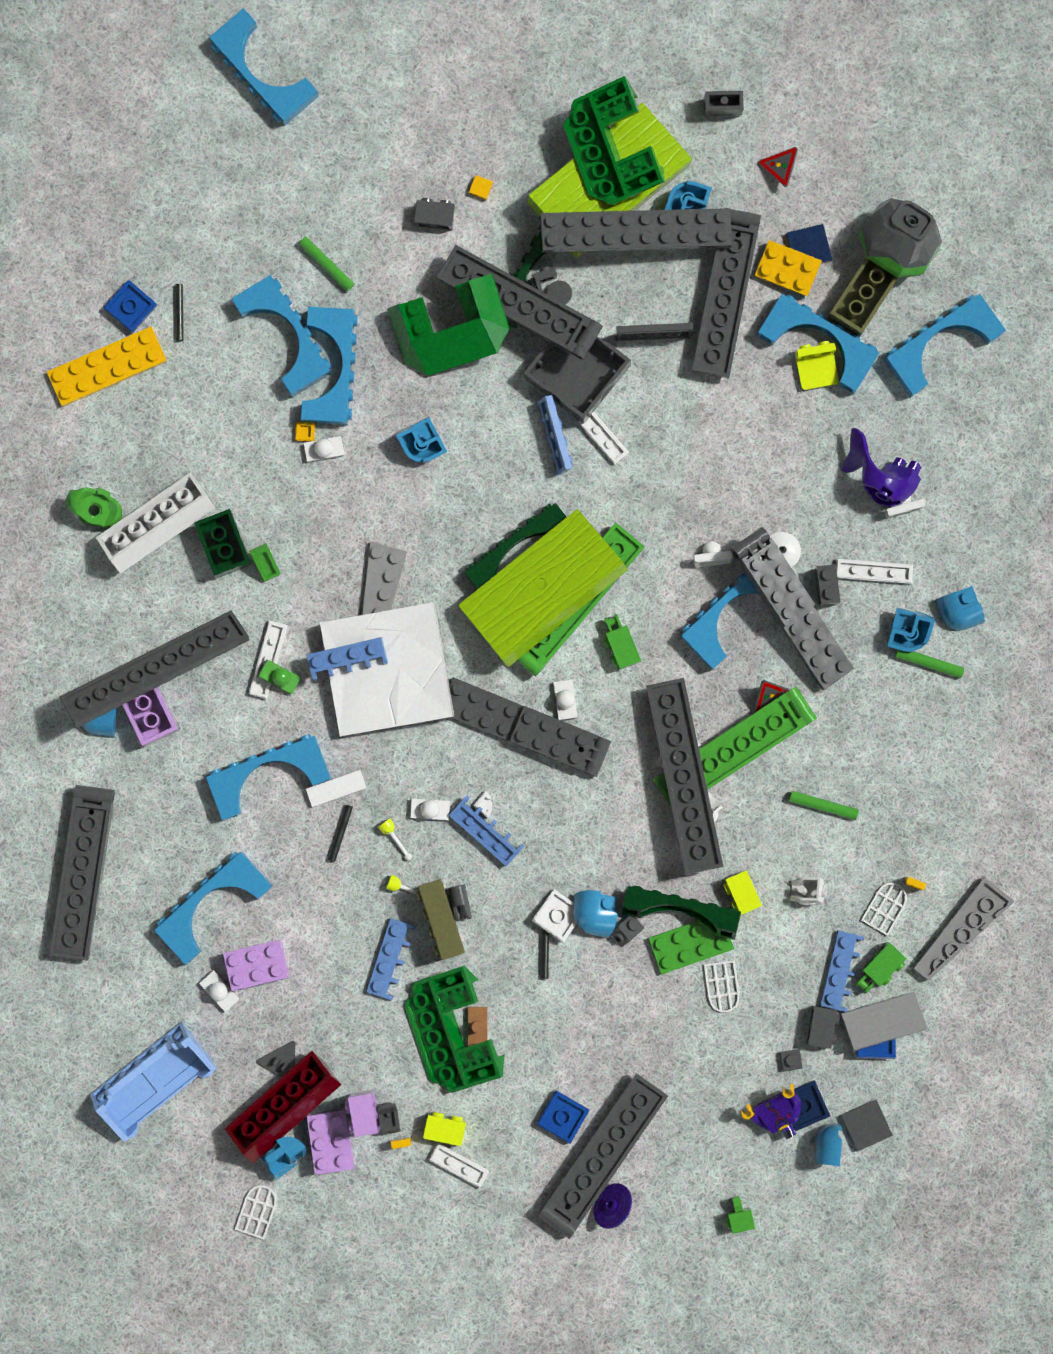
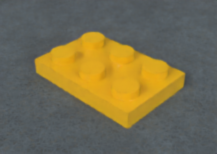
M769 240L755 276L808 297L822 260Z

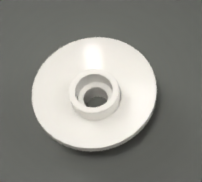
M786 532L772 534L770 538L774 540L778 548L784 547L786 549V552L782 554L789 565L793 567L801 555V547L798 540Z

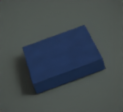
M823 224L786 233L789 248L822 260L821 264L833 260Z
M815 1080L794 1089L801 1099V1114L797 1122L792 1124L795 1132L830 1117Z

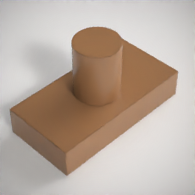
M468 1007V1046L487 1040V1007Z

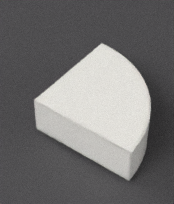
M485 791L473 806L477 809L481 807V813L488 818L492 812V799Z

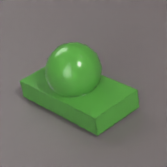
M267 543L249 550L263 582L281 575Z
M266 659L258 675L259 678L290 694H293L301 678Z

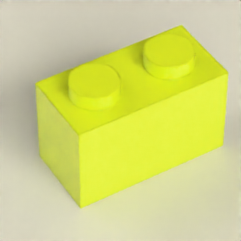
M747 870L724 879V890L727 895L731 894L733 902H731L732 908L741 911V915L762 906Z
M433 1111L432 1114H428L423 1139L462 1146L466 1121H463V1117L452 1115L451 1118L444 1117V1113Z

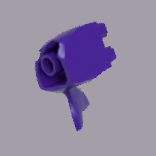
M852 428L850 451L841 467V471L852 473L862 468L863 487L878 505L886 507L901 505L917 489L921 481L918 474L922 467L917 461H911L908 467H906V461L896 457L892 464L887 463L882 470L878 469L869 455L865 435L859 429Z

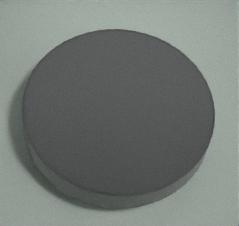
M558 280L549 285L547 295L566 305L572 298V289L567 282Z

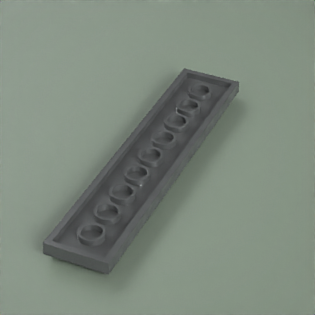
M730 208L540 214L542 252L732 247Z
M232 610L65 693L59 698L78 728L250 639Z
M680 678L647 685L685 875L722 868L724 865L685 680Z

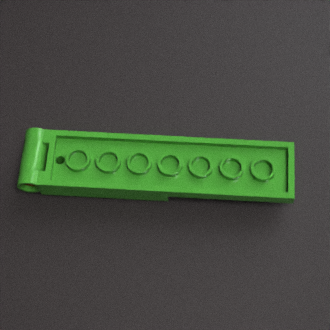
M616 522L603 537L606 543L623 561L626 568L630 566L645 548L644 545ZM617 580L538 643L539 648L533 647L520 657L517 662L536 677Z
M797 686L699 749L707 789H710L817 719ZM784 713L788 714L787 719L783 717ZM662 773L654 778L653 781L671 807L665 774Z

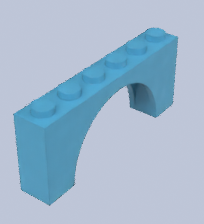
M243 8L209 37L211 41L210 47L216 54L219 52L224 57L222 60L229 68L232 66L236 70L235 75L240 81L245 80L247 82V88L253 95L257 94L261 98L259 101L263 107L272 110L273 118L278 123L282 122L284 125H287L319 97V93L306 77L293 85L272 86L258 80L249 71L245 63V47L250 35L257 28V24Z
M271 275L231 299L243 318L255 313H271L282 317L295 329L299 339L298 357L289 373L281 378L293 398L331 375L329 369L332 366L327 358L323 359L319 354L322 350L317 342L313 343L309 338L312 334L307 326L303 327L299 322L302 318L297 310L293 311L290 305L292 302L288 295L281 293L280 289L282 286L278 279L275 278L273 280Z
M781 294L757 336L774 345L783 334L797 328H812L827 334L837 344L843 359V372L838 385L855 394L879 355V352L876 351L877 348L872 344L867 343L866 345L861 342L860 337L851 333L850 335L846 333L842 326L831 324L824 315H816L811 312L812 309L809 306L798 304L795 302L796 299L788 294Z
M972 294L964 300V305L961 307L956 305L948 311V316L945 318L940 316L933 321L934 325L929 329L927 326L917 332L918 336L916 338H908L902 343L903 346L897 350L895 347L886 354L888 357L884 360L910 398L928 385L922 370V354L927 342L934 335L948 329H964L977 334L988 345L1004 334L1006 329L981 294L977 296Z
M308 307V329L326 334L337 344L342 354L343 365L339 380L327 394L317 399L302 401V422L348 425V420H352V409H349V401H353V390H350V382L354 383V371H351V365L355 364L356 353L352 352L353 345H356L357 334L353 333L354 326L358 325V315H355L354 309Z
M745 572L737 578L739 582L734 587L730 584L723 591L725 595L720 600L716 598L709 604L711 608L706 613L703 610L695 617L696 623L692 626L689 623L681 631L683 635L680 638L711 670L727 657L717 637V622L722 609L727 603L738 596L759 594Z
M310 734L300 737V741L294 744L292 741L282 744V748L278 750L271 748L263 751L264 755L262 756L252 755L245 758L246 762L239 764L237 761L227 765L228 769L223 771L219 768L209 772L210 776H207L206 779L221 819L225 821L242 814L240 809L242 786L247 777L264 764L285 762L295 765L308 776L313 786L332 780L316 736L311 737Z
M237 852L233 853L228 858L230 862L227 865H220L213 872L215 875L210 880L206 878L199 884L201 888L196 893L192 891L185 897L186 902L183 905H176L170 911L172 915L167 919L163 917L156 924L157 928L154 931L185 965L202 952L193 936L192 920L196 907L207 894L222 887H238L260 899L273 887L269 880L243 852L239 854Z

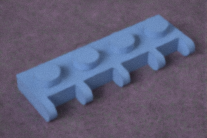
M549 395L536 403L540 407L543 417L541 421L545 424L548 436L546 439L550 442L553 453L551 457L555 460L557 467L556 474L561 475L572 469V458L568 454L567 440L562 432V422L557 415V404L553 400L552 395Z
M382 637L307 654L313 681L317 680L316 672L328 670L329 676L332 677L334 676L333 668L346 665L348 672H353L351 664L365 661L366 667L370 668V660L382 657L384 664L388 663Z
M466 795L449 816L507 867L523 849L524 845L521 844L516 849L507 841L511 834L508 832L503 837L493 828L497 821L493 820L491 824H488L478 815L482 811L481 807L474 811L466 804L470 798Z
M390 918L367 989L368 993L393 1000L394 996L387 994L390 981L398 984L399 980L392 978L396 963L401 965L405 963V961L399 960L398 957L402 944L409 947L411 944L404 941L407 929L415 930L416 926Z
M838 930L820 1006L847 1012V1008L841 1006L843 994L851 995L852 991L845 990L848 975H856V972L849 971L852 956L860 957V953L854 952L856 939L864 941L863 936Z

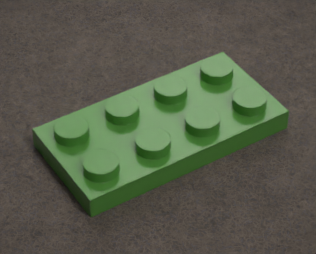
M699 920L649 938L661 975L734 949L731 939L716 936L709 927Z

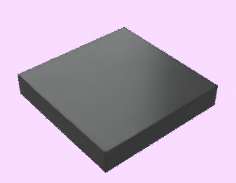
M876 1099L841 1115L857 1151L893 1136Z

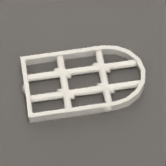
M896 883L882 885L876 891L861 921L888 936L902 910L905 908L907 894L904 888ZM891 885L887 893L883 894L880 892L883 887ZM895 885L901 890L896 899L894 898L893 900L888 896ZM902 893H904L905 899L903 905L897 902ZM878 895L884 897L879 907L874 908L872 906ZM889 900L893 904L885 914L880 910L885 901ZM897 905L901 909L896 918L893 919L889 915L894 906L896 907ZM872 909L875 911V914L871 921L867 922L864 918L868 911ZM880 914L885 918L879 928H877L872 923L877 915ZM889 919L893 923L886 933L881 929L886 920L888 921Z
M719 961L717 963L704 964L708 991L707 997L709 998L710 1005L719 1012L732 1011L739 1002L740 994L735 961ZM726 963H733L734 976H728ZM723 964L725 975H723L724 977L717 978L716 965ZM713 965L714 976L712 979H708L706 966ZM729 979H735L737 992L730 993ZM720 980L726 981L727 991L724 994L719 992L718 983ZM715 981L716 995H710L708 982ZM732 995H737V1001L732 1007L731 997ZM728 996V1010H722L721 997ZM711 998H717L719 1009L712 1004Z
M259 1185L249 1190L244 1198L245 1201L235 1230L264 1240L271 1218L276 1210L277 1199L271 1188ZM258 1188L255 1199L248 1197L251 1191ZM261 1188L269 1190L265 1202L259 1201L258 1198ZM271 1193L274 1196V1206L268 1202ZM247 1200L252 1201L253 1204L249 1215L243 1213ZM256 1203L261 1204L263 1207L259 1218L253 1216ZM266 1206L272 1208L269 1221L263 1220ZM241 1216L247 1217L244 1230L238 1228ZM251 1219L257 1221L254 1233L247 1231ZM261 1222L267 1224L263 1237L257 1235Z

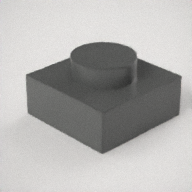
M800 1049L780 1051L783 1071L803 1069Z

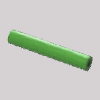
M307 236L299 242V245L345 291L348 292L354 287L355 283Z
M897 649L895 654L896 658L960 679L964 672V667L915 651L906 652Z
M791 791L789 802L852 820L857 819L859 809L796 791Z

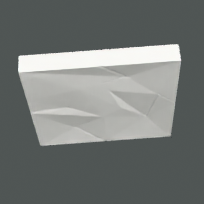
M435 603L320 623L325 650L382 637L388 663L384 664L382 657L371 659L370 668L366 667L365 661L351 664L353 672H348L346 665L333 668L334 676H329L340 736L454 717Z

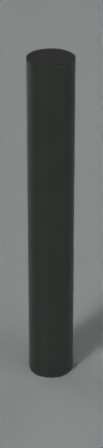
M175 284L176 341H184L183 284Z
M345 806L328 860L336 861L353 806Z
M542 929L541 979H549V933Z

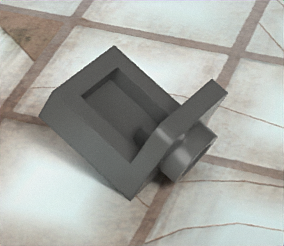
M544 267L539 270L540 272L533 274V280H531L532 287L543 292L541 283L557 278L555 267Z
M628 916L613 930L611 935L615 942L623 947L644 929V926L636 917Z
M386 1102L381 1104V1106H377L381 1134L401 1132L396 1103Z

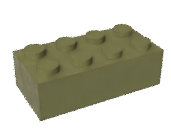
M866 258L830 312L828 318L852 334L861 337L898 278Z
M442 879L418 886L419 890L416 893L419 902L423 901L425 909H422L425 920L430 921L431 927L428 930L431 939L435 938L437 946H434L437 958L441 957L442 960L464 954L465 950Z

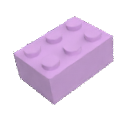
M159 687L123 704L139 741L144 747L179 731V727Z
M282 939L223 953L231 991L290 977Z
M374 1089L350 1094L345 1102L346 1112L351 1114V1120L349 1121L350 1133H354L355 1137L378 1133L380 1123Z
M346 1109L308 1114L307 1122L315 1175L354 1169V1156Z

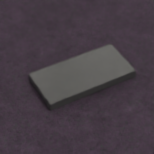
M693 323L616 326L615 340L690 338L693 332Z

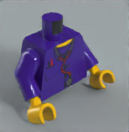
M790 1084V1090L785 1089L783 1086L781 1093L757 1104L753 1108L754 1111H752L750 1104L746 1105L748 1111L740 1109L744 1119L751 1120L772 1134L782 1130L785 1138L789 1139L796 1135L791 1124L799 1119L801 1099L794 1091V1085Z

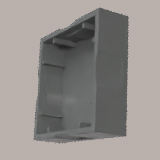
M599 337L595 339L584 360L550 343L526 369L524 379L545 395H552L553 400L582 423H585L631 366V360Z

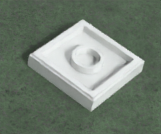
M553 889L532 919V922L564 943L577 924L573 916L574 903Z

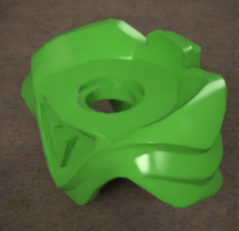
M86 487L70 490L65 499L68 510L87 525L109 529L122 519L120 503L110 497V492L102 488L92 489ZM95 504L99 507V513L92 516L89 513V507Z

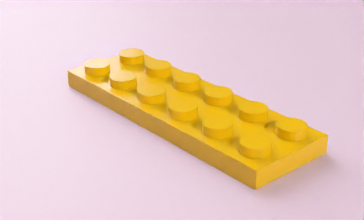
M152 326L51 369L47 371V374L61 406L64 407L166 363L167 360Z

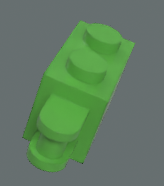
M614 614V617L609 619L604 618L609 632L605 634L606 638L603 640L607 650L611 649L613 656L610 658L614 668L618 667L619 670L640 663L641 658L628 626L622 627L617 614ZM617 624L619 628L612 630L611 626Z
M887 942L861 969L865 974L855 985L862 988L864 994L875 984L879 987L887 985L892 979L891 975L895 970L899 972L905 966L904 961L907 958L890 942ZM867 977L872 980L870 984L864 981Z

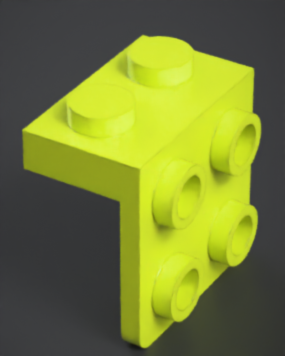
M823 341L818 343V346L811 347L810 344H807L797 349L795 358L803 390L838 384L839 378L834 357L836 351L835 343Z

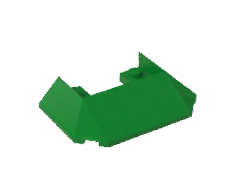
M626 76L620 77L574 99L569 116L563 124L588 195L611 205L618 204L665 182L664 167L659 165L653 147L649 146L621 159L609 126L639 113L635 101L638 97Z
M493 274L475 278L455 286L467 322L434 333L423 297L397 304L387 309L405 364L429 376L499 352L501 344L510 328Z
M465 965L414 982L410 997L404 1005L429 1080L446 1087V1090L451 1093L503 1077L505 1054L497 1056L492 1039L465 1047L453 1010L479 1002L473 983L479 980Z

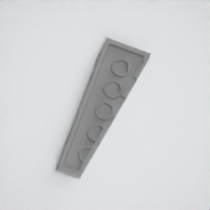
M375 542L370 543L362 615L392 609L407 551Z
M983 877L913 969L929 981L952 958L958 955L965 946L971 943L978 934L984 931L991 922L1010 907L1014 900Z

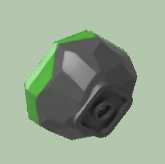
M890 198L880 203L859 232V238L866 258L897 278L924 274L942 244L933 215L909 200L902 201Z

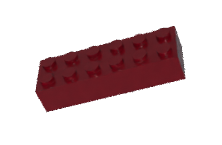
M310 1051L225 1128V1131L241 1153L251 1162L255 1163L276 1144V1140L284 1137L342 1084L322 1058L315 1052Z

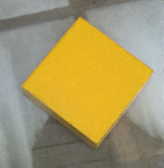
M475 175L469 194L487 200L493 181Z
M296 422L295 441H315V422Z
M906 877L904 880L905 885L923 891L926 887V883L911 877Z
M411 1137L391 1140V1148L393 1149L408 1147L412 1144Z

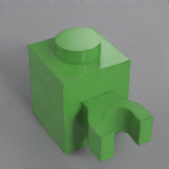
M732 1197L735 1211L727 1212L728 1218H725L727 1230L731 1229L732 1234L756 1229L750 1207L743 1209L740 1197Z

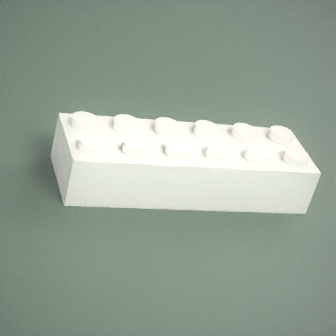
M190 472L98 535L96 539L121 574L214 510L215 506Z

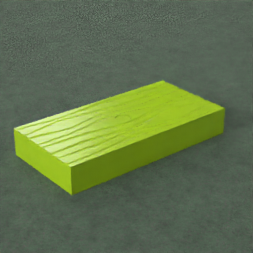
M641 103L638 106L639 113L618 122L610 128L621 159L649 146L653 147L659 165L664 167L665 182L618 204L611 205L588 195L576 159L574 158L530 193L527 203L539 217L541 213L635 211L688 168L692 158L645 104ZM585 251L571 252V254L577 259Z
M577 508L458 606L509 667L627 572L628 569Z

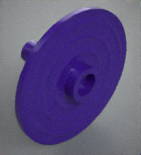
M619 1183L608 1185L596 1200L593 1211L594 1218L602 1228H616L628 1217L632 1207V1196L626 1186Z

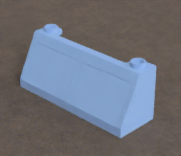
M181 1021L92 1092L90 1096L95 1111L125 1142L137 1134L138 1124L196 1077L207 1078L211 1076L216 1066Z

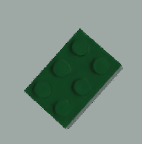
M230 509L194 522L212 572L216 578L252 565L234 515Z

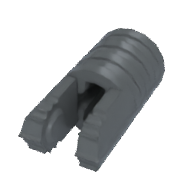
M466 885L449 887L455 921L462 919L460 905H462L464 917L472 919Z

